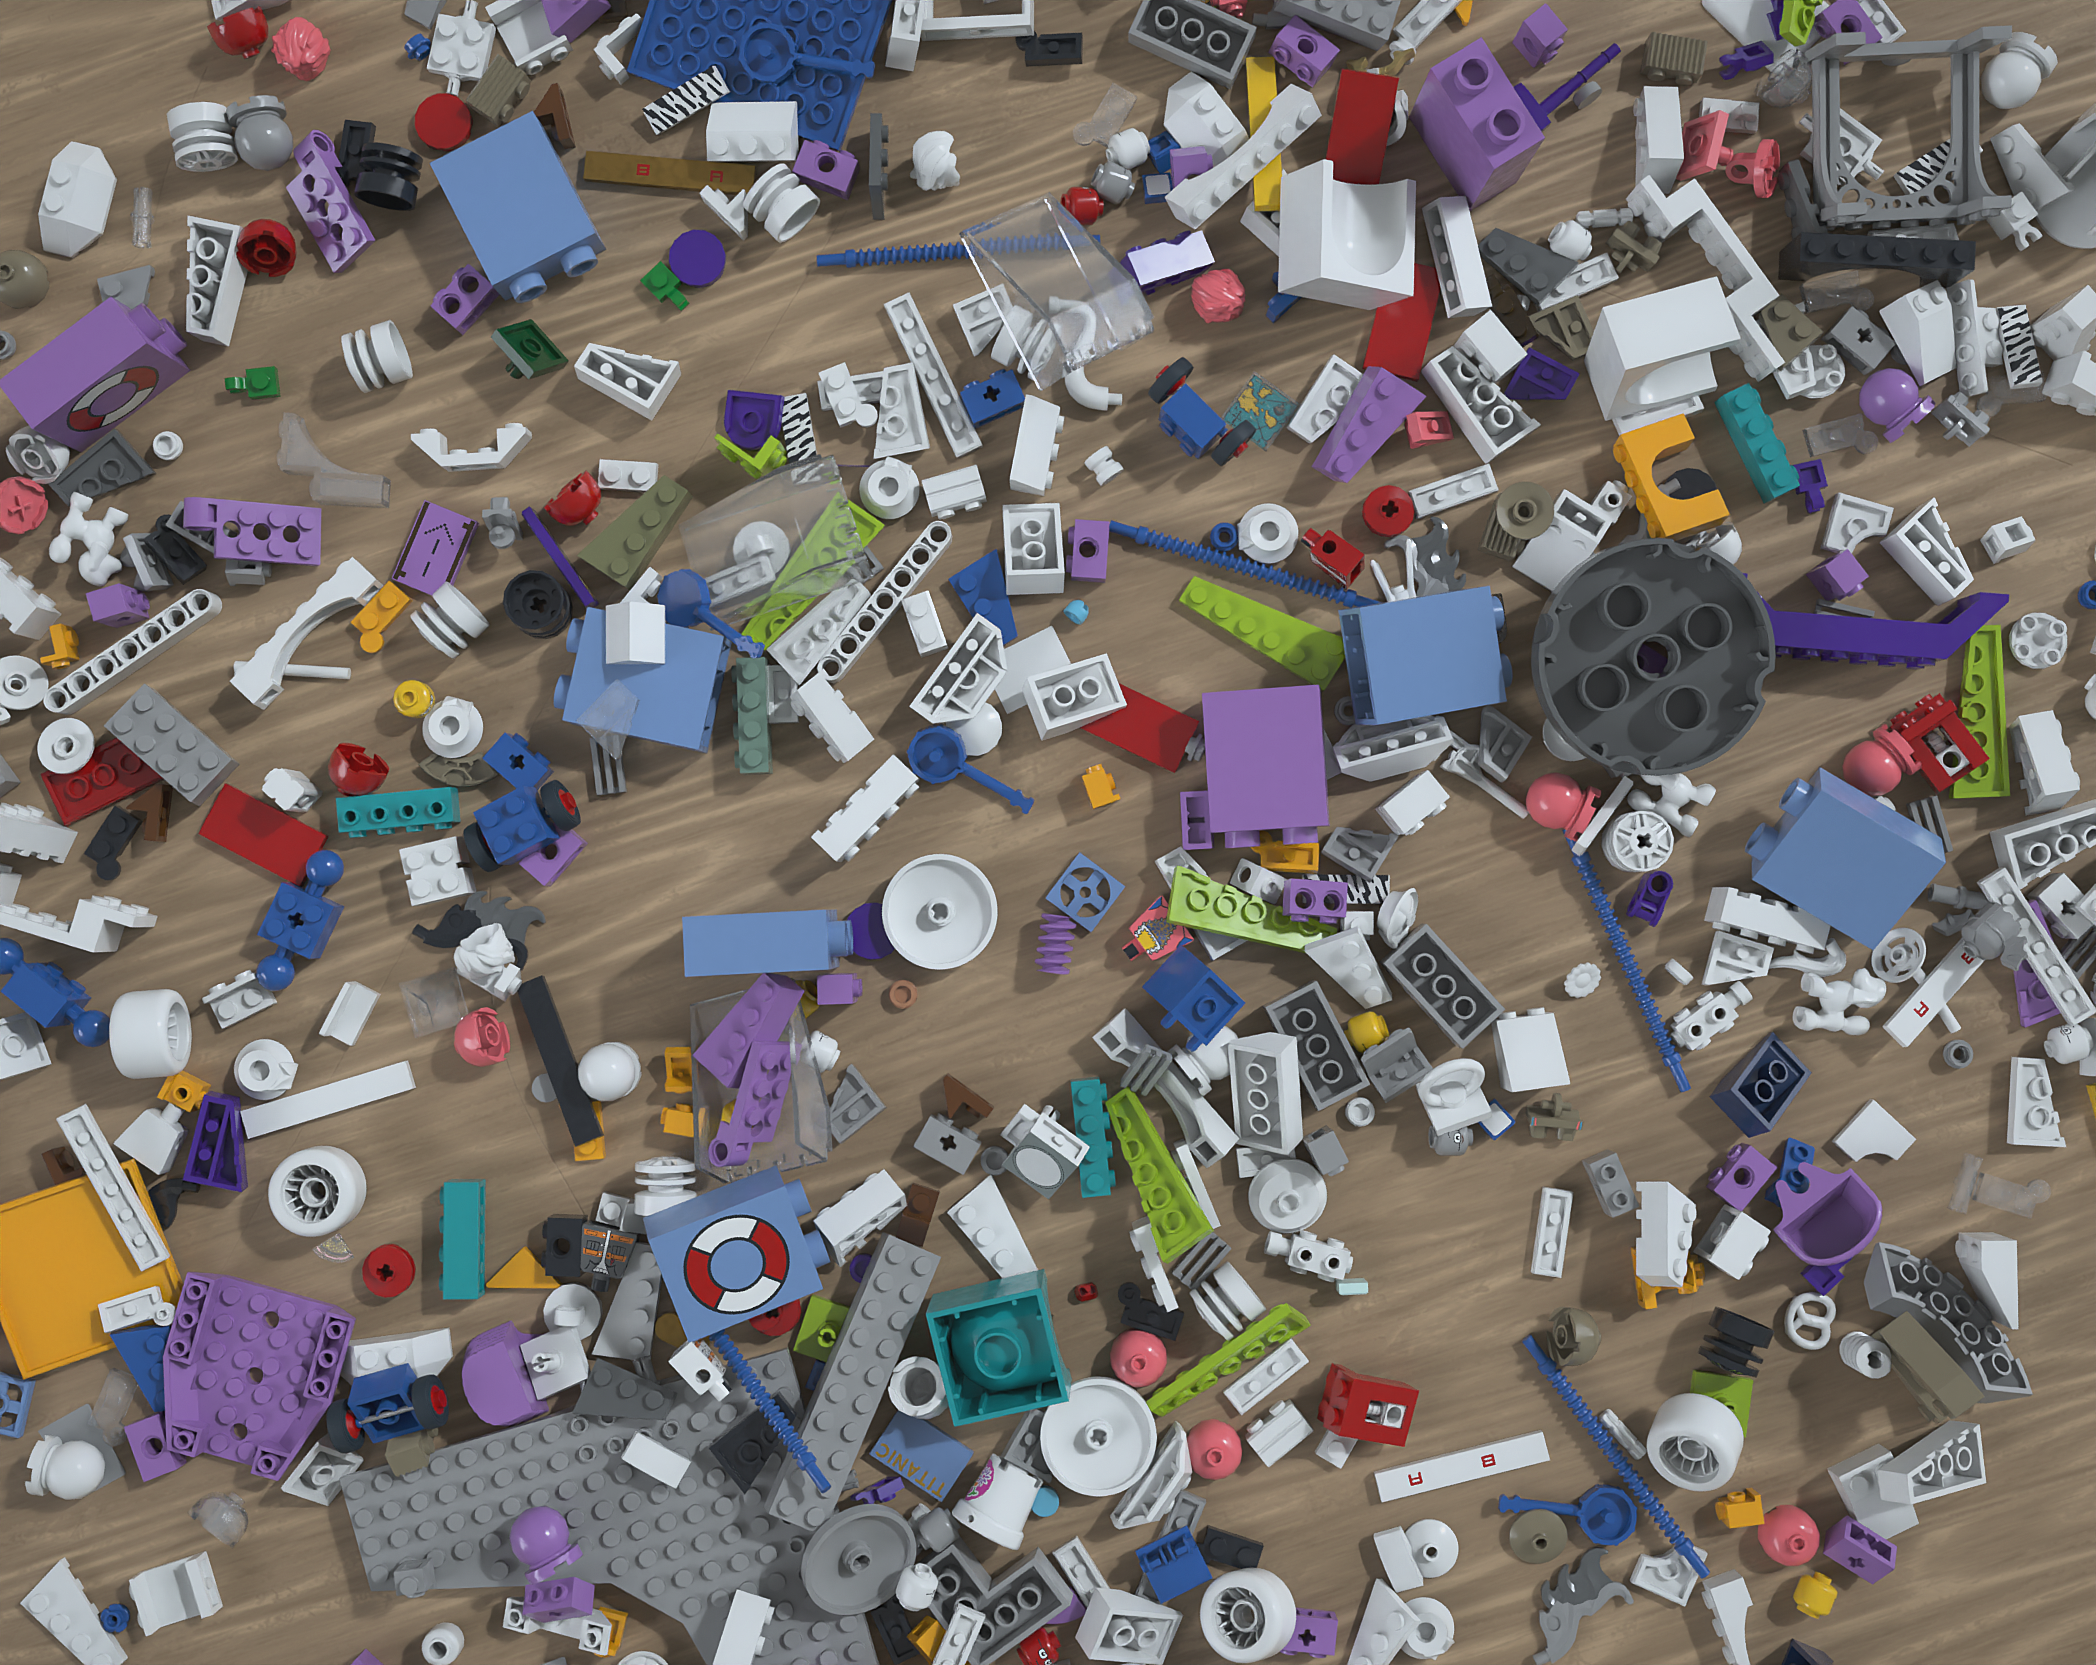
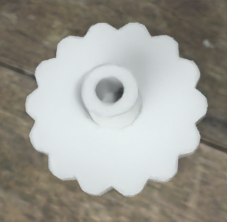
M1589 962L1579 964L1571 970V973L1567 974V980L1564 982L1566 986L1565 991L1571 997H1586L1599 986L1601 971L1595 964L1591 965Z

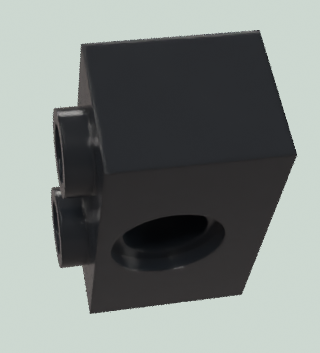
M553 1214L547 1218V1221H544L542 1235L543 1239H547L546 1250L542 1252L541 1265L542 1268H546L545 1276L581 1277L586 1273L581 1271L580 1267L583 1223L588 1221V1215ZM559 1238L568 1240L570 1243L569 1252H563L559 1249Z

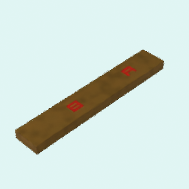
M586 151L583 179L585 182L701 192L708 185L714 192L719 189L723 194L738 195L743 189L747 194L755 184L757 169L754 165Z

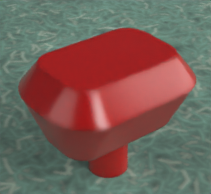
M1092 1282L1080 1284L1075 1287V1295L1081 1302L1097 1298L1098 1290Z

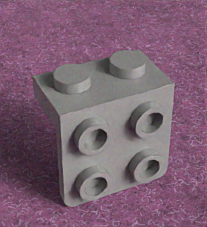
M1410 1028L1394 1031L1388 1037V1040L1381 1045L1369 1047L1361 1058L1367 1077L1385 1103L1419 1083L1433 1069L1417 1047L1414 1034Z

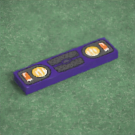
M530 506L523 510L521 515L583 605L592 608L598 606L599 602L537 512Z

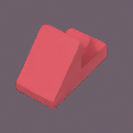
M1448 411L1413 412L1406 415L1405 428L1411 449L1454 439Z

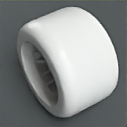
M170 989L133 991L121 995L115 1002L110 1017V1047L116 1067L124 1076L132 1079L173 1076L180 1073L186 1067L191 1052V1022L187 1005L182 996L176 991Z
M332 1146L307 1148L287 1157L274 1171L268 1189L270 1208L277 1221L290 1232L306 1237L323 1236L346 1226L357 1216L366 1197V1179L359 1163L344 1150ZM319 1182L325 1186V1196L321 1195L318 1191Z
M1684 1393L1671 1397L1657 1411L1647 1438V1452L1653 1467L1669 1482L1687 1490L1711 1491L1720 1488L1732 1477L1742 1451L1744 1436L1739 1420L1724 1404L1705 1395Z
M1244 1568L1221 1575L1207 1588L1200 1609L1201 1626L1207 1641L1219 1655L1236 1663H1253L1277 1654L1288 1644L1296 1625V1607L1289 1589L1279 1577L1265 1569ZM1251 1608L1254 1611L1255 1619L1252 1617Z

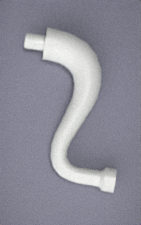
M1049 298L1048 316H1057L1059 313L1077 314L1083 319L1082 331L1068 357L1065 367V385L1069 394L1079 404L1091 409L1107 411L1108 405H1122V394L1108 393V387L1093 385L1085 378L1084 362L1095 332L1093 312L1087 306L1080 303L1060 302L1058 299Z

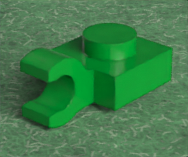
M661 261L640 280L661 303L669 298L681 312L690 304L685 296L677 290L682 285L681 281Z
M275 366L246 369V378H224L225 388L230 390L231 394L248 392L249 398L252 400L281 397L278 369Z

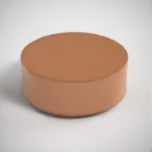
M899 980L892 984L889 989L890 1002L897 1008H909L917 1000L918 991L911 981Z

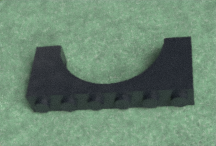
M1801 232L1779 252L1778 280L1808 281L1818 275L1835 271L1877 268L1900 270L1920 276V287L1938 280L1941 287L1947 289V287H1951L1975 270L1976 241Z

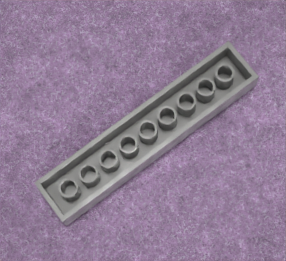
M882 1232L796 1431L799 1434L798 1439H803L804 1441L802 1446H808L807 1452H812L816 1457V1465L830 1483L831 1488L822 1494L806 1470L802 1471L798 1467V1459L792 1458L793 1452H787L764 1505L768 1514L815 1533L830 1519L939 1264L940 1256Z

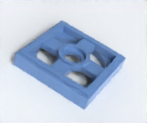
M1079 852L1046 896V899L1092 932L1125 886ZM1082 867L1094 870L1087 881L1080 882L1071 875L1073 870ZM1103 878L1108 881L1110 886V898L1108 901L1100 897L1096 890V887ZM1063 883L1074 891L1075 897L1068 907L1061 900L1060 889ZM1082 887H1088L1091 890V895L1088 898L1081 897L1080 889ZM1091 903L1100 910L1097 915L1092 917H1079L1077 915L1083 904Z
M0 1372V1398L4 1403L3 1407L0 1408V1422L2 1414L5 1412L18 1414L15 1423L10 1426L0 1427L1 1435L15 1438L23 1436L36 1379L27 1378L23 1380L22 1376ZM9 1383L16 1384L23 1393L21 1402L11 1400L7 1395Z

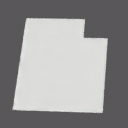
M1053 626L1004 649L1007 673L997 685L995 691L1006 713L1009 714L1027 705L1022 691L1027 677L1071 664Z

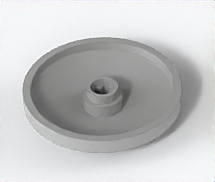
M858 1505L836 1514L817 1530L808 1543L803 1555L801 1575L803 1584L811 1599L823 1610L838 1615L860 1614L880 1606L896 1593V1588L904 1568L914 1565L916 1558L914 1533L901 1514L884 1505Z

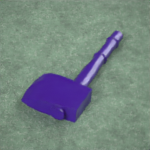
M1613 43L1540 104L1522 83L1513 87L1541 132L1548 128L1551 123L1547 115L1568 99L1583 83H1587V80L1602 67L1610 63L1621 52L1620 47Z

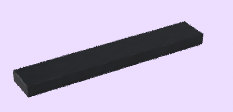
M541 975L522 983L517 992L575 1147L603 1137L604 1134L590 1096L580 1085L578 1064L545 976Z

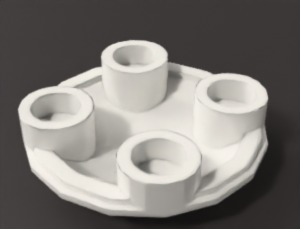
M1829 344L1823 346L1811 345L1809 352L1812 354L1816 385L1813 390L1801 395L1808 398H1824L1833 394L1841 386L1845 377V365L1834 346Z
M2031 613L2021 617L2013 625L2009 634V647L2013 656L2022 665L2032 669H2044L2057 664L2067 648V626L2063 621L2057 620L2046 613Z
M986 702L974 718L946 722L947 727L961 734L967 756H979L988 753L997 745L1002 736V722L999 713L992 705Z

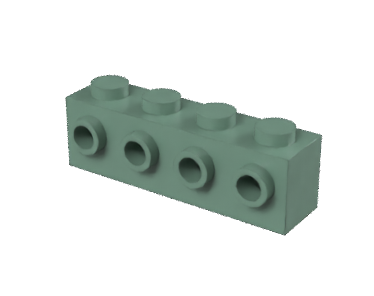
M766 657L736 658V665H732V681L737 683V694H733L732 698L733 710L738 711V723H734L733 732L734 739L739 740V751L734 753L735 768H740V773L743 775L773 774L771 724L769 723L767 666H769V660Z

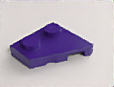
M1529 347L1526 350L1527 356L1518 365L1503 394L1509 400H1566L1580 373Z

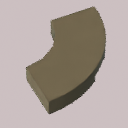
M433 752L418 764L426 774L435 780L459 787L481 785L500 775L482 759L485 755L483 752H479L471 757L446 758Z

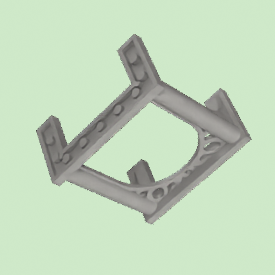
M2012 25L1981 27L1958 40L1866 44V32L1836 33L1805 51V64L1812 63L1813 204L1817 203L1820 211L1819 216H1817L1819 226H1826L1827 231H1833L1834 228L1845 227L1846 231L1863 229V225L1873 224V229L1891 228L1892 223H1901V228L1918 227L1919 222H1929V226L1947 225V221H1957V225L1975 224V221H1984L1988 217L2000 216V211L2012 207V195L1998 196L1988 187L1981 167L1979 150V54L2012 38ZM1950 57L1951 138L1949 152L1940 172L1925 187L1904 196H1885L1866 189L1850 174L1841 153L1839 62ZM1948 172H1952V178L1950 179V181L1945 180V176ZM1838 177H1842L1845 179L1846 185L1837 191V186L1841 185ZM1936 186H1941L1948 191L1949 201L1947 204L1940 203L1935 198L1934 188ZM1848 190H1855L1857 192L1858 198L1855 203H1842V197ZM1924 196L1927 198L1928 203H1918L1920 197ZM1865 199L1872 200V208H1870L1871 205H1867V202H1864ZM1894 200L1899 203L1897 208L1893 207Z

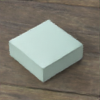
M1364 1278L1335 1279L1336 1290L1340 1295L1368 1293V1282Z

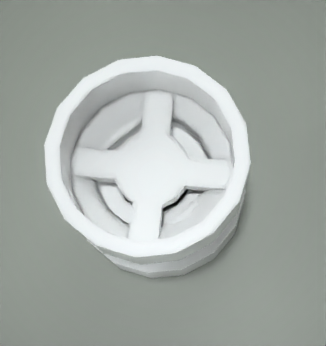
M1108 446L1101 448L1084 462L1089 470L1095 472L1097 475L1096 480L1100 486L1109 483L1124 470L1119 462H1115L1112 459V452Z

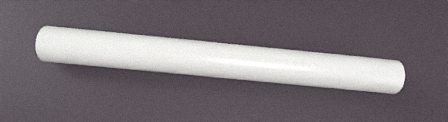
M235 661V662H234V672H235L241 665L247 664L248 662H246V661ZM287 664L283 675L350 679L351 669Z

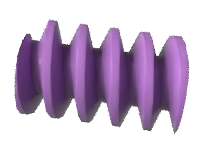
M1042 913L1041 917L1049 921V923L1040 925V929L1047 932V935L1038 936V940L1045 943V946L1038 947L1036 950L1044 955L1043 958L1035 959V963L1042 966V969L1036 971L1069 974L1070 970L1062 965L1071 962V958L1064 955V953L1073 951V947L1066 943V941L1074 940L1075 938L1074 935L1067 932L1069 929L1076 928V924L1069 921V918L1073 917Z

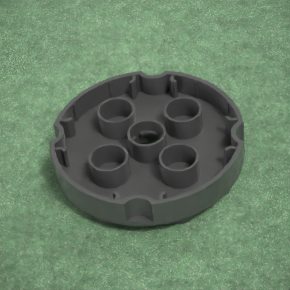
M1641 539L1619 544L1590 556L1571 570L1555 587L1540 613L1535 628L1531 653L1532 677L1538 700L1547 719L1564 741L1578 753L1599 765L1616 771L1651 776L1672 775L1693 770L1717 759L1737 744L1750 730L1766 703L1761 695L1764 677L1775 671V639L1772 624L1761 597L1744 574L1728 560L1705 547L1692 548L1680 543H1674L1673 539ZM1645 640L1646 642H1658L1667 649L1668 661L1661 674H1650L1638 667L1637 653Z

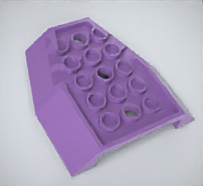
M187 1272L163 1355L167 1450L194 1458L202 1452L251 1465V1474L279 1481L333 1402L356 1318L337 1305L234 1276ZM269 1311H273L279 1316V1323L276 1327L270 1326L266 1321V1315ZM253 1367L262 1370L263 1379L261 1382H255L251 1379L250 1371ZM236 1423L246 1426L247 1435L245 1438H240L235 1434L234 1427Z

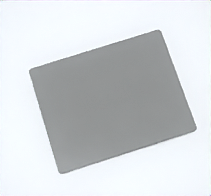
M85 1404L38 1431L44 1441L45 1435L58 1436L62 1440V1444L69 1441L83 1440L95 1446L103 1454L105 1461L104 1478L96 1490L126 1474L89 1404Z

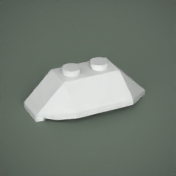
M1191 71L1169 88L1164 127L1179 144L1180 148L1204 146L1207 155H1212L1214 168L1234 154L1249 140L1245 128L1209 82Z
M71 141L52 159L38 213L44 251L74 258L81 250L103 235L117 179L100 148Z
M977 613L909 707L933 724L974 718L1007 673L1001 630Z
M1429 715L1380 725L1353 724L1340 741L1333 746V752L1341 773L1372 782L1426 767L1453 743V737L1445 718L1441 716L1434 717Z
M442 1328L350 1340L340 1375L352 1386L354 1378L409 1363L417 1378L429 1374L437 1376L453 1357L450 1329Z
M1177 1421L1173 1423L1155 1449L1153 1460L1145 1474L1134 1485L1129 1487L1110 1515L1114 1526L1119 1530L1159 1521L1164 1514L1170 1512L1179 1491L1184 1490L1188 1486L1192 1474L1186 1433Z

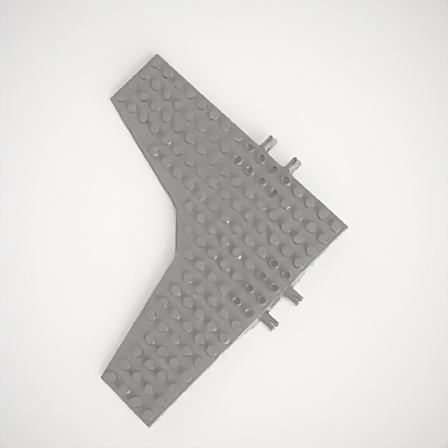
M789 1348L745 1359L748 1362L746 1367L751 1366V1373H756V1380H761L760 1386L766 1387L765 1393L769 1392L771 1398L780 1391L796 1411L797 1416L791 1424L794 1427L793 1432H796L806 1408ZM644 1356V1359L641 1357L632 1361L636 1374L678 1393L665 1421L573 1414L572 1412L576 1405H572L564 1410L520 1425L437 1448L434 1453L430 1454L427 1467L417 1468L416 1471L406 1472L405 1475L400 1474L399 1477L394 1475L389 1463L343 1475L339 1478L371 1591L396 1590L393 1572L405 1561L433 1558L436 1580L435 1589L526 1586L529 1582L524 1573L529 1570L530 1565L520 1562L513 1553L509 1539L511 1528L517 1517L526 1509L547 1506L557 1510L566 1520L569 1530L568 1543L570 1545L578 1543L583 1555L569 1566L567 1562L557 1565L553 1568L556 1574L541 1582L576 1577L590 1584L612 1583L683 1623L707 1665H713L737 1589L770 1599V1606L775 1607L770 1625L764 1624L761 1636L765 1637L760 1656L755 1654L752 1665H879L865 1613L838 1615L827 1612L815 1604L803 1584L801 1575L802 1559L806 1547L815 1532L770 1515L764 1508L788 1452L789 1446L783 1445L784 1439H781L746 1494L741 1491L709 1450L711 1444L760 1407L755 1405L756 1399L750 1398L751 1393L745 1391L747 1386H742V1380L736 1378L737 1373L732 1372L733 1367L724 1365L726 1371L722 1378L732 1390L718 1402L709 1390L699 1395L681 1375L657 1380L651 1356ZM707 1370L701 1371V1373L705 1376L710 1375L709 1371ZM587 1380L579 1384V1385H580V1388H581V1392H582V1390H583V1388H584V1386H585ZM635 1431L660 1442L664 1447L691 1461L677 1488L652 1477L621 1458ZM855 1469L849 1472L841 1492L859 1488L858 1477L855 1478L857 1476ZM837 1503L830 1518L840 1513Z

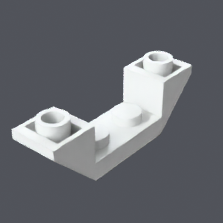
M925 0L895 1L891 36L889 37L885 63L886 67L914 71Z
M509 423L505 425V428L497 429L498 451L495 448H480L478 453H467V450L457 449L451 450L448 455L447 438L436 429H421L420 434H411V440L448 472L506 468L532 439V432L523 427V424Z
M524 1597L507 1598L503 1622L504 1628L525 1634L532 1633L538 1629H544L580 1639L579 1649L604 1656L607 1655L612 1624L602 1611L593 1609L592 1615L543 1623L523 1615Z

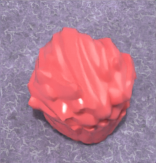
M303 17L290 19L279 29L276 35L272 36L273 48L271 51L275 54L277 63L282 64L286 71L294 74L298 79L310 81L325 69L331 51L327 38H323L319 28Z
M1231 269L1210 270L1207 274H1202L1193 280L1191 297L1194 309L1206 323L1229 322L1242 314L1244 302L1246 301L1245 288L1240 282L1238 275Z

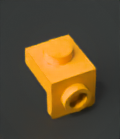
M64 624L49 626L55 654L41 657V664L52 666L54 670L70 667V662L80 660L77 650L79 645L77 633L71 626Z
M666 1047L664 1053L667 1074L666 1092L682 1094L694 1091L698 1077L696 1058L692 1056L695 1053V1047Z
M600 1606L598 1610L602 1611L612 1624L607 1655L594 1654L607 1658L615 1656L621 1647L628 1613Z

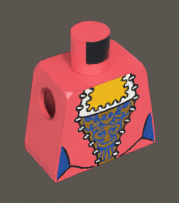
M1162 895L1128 928L1135 938L1121 948L1131 962L1144 952L1154 961L1176 950L1180 945L1184 946L1194 940L1184 926L1166 923L1169 904Z

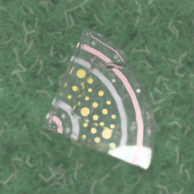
M340 1233L312 1249L319 1258L330 1262L342 1263L354 1258Z

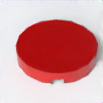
M437 93L427 97L419 105L415 114V128L420 139L429 148L451 152L464 145L471 135L473 118L469 108L458 97L449 93Z

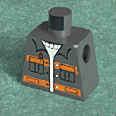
M592 1220L583 1223L580 1268L583 1272L594 1274L591 1285L592 1290L608 1292L611 1277L617 1279L623 1277L635 1245L639 1242L641 1233L619 1231L620 1227Z

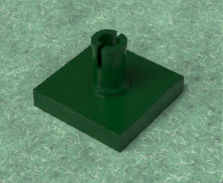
M532 319L498 328L491 336L494 342L511 359L505 369L507 373L511 372L510 376L515 379L522 378L523 374L528 380L564 369L569 362Z

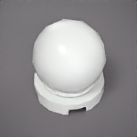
M2013 32L2012 38L2001 44L2000 54L1987 63L1980 78L1981 90L1985 99L2000 109L2021 107L2032 99L2039 88L2041 80L2049 77L2058 63L2057 56L2052 48L2047 46L2044 50L2040 45L2034 43V40L2037 38L2034 35L2024 32Z
M1224 1026L1207 1046L1202 1043L1194 1052H1190L1186 1047L1181 1049L1177 1044L1167 1052L1172 1054V1059H1175L1179 1064L1181 1072L1198 1089L1203 1097L1212 1090L1208 1084L1210 1080H1221L1230 1075L1228 1042L1238 1039V1037L1231 1029ZM1193 1034L1188 1037L1187 1042L1194 1036Z
M607 1042L591 1048L582 1057L578 1066V1079L582 1089L590 1097L599 1101H614L630 1094L637 1087L641 1078V1065L638 1060V1054L630 1046L621 1042Z
M913 1356L903 1360L894 1368L888 1391L892 1403L899 1411L917 1419H931L939 1416L949 1406L938 1363L926 1357Z
M45 1435V1441L38 1440L30 1455L27 1468L33 1470L31 1481H25L26 1490L29 1494L38 1496L46 1495L51 1491L55 1496L65 1500L82 1499L94 1492L104 1478L105 1461L103 1454L95 1446L83 1440L69 1441L62 1444V1440L58 1436Z

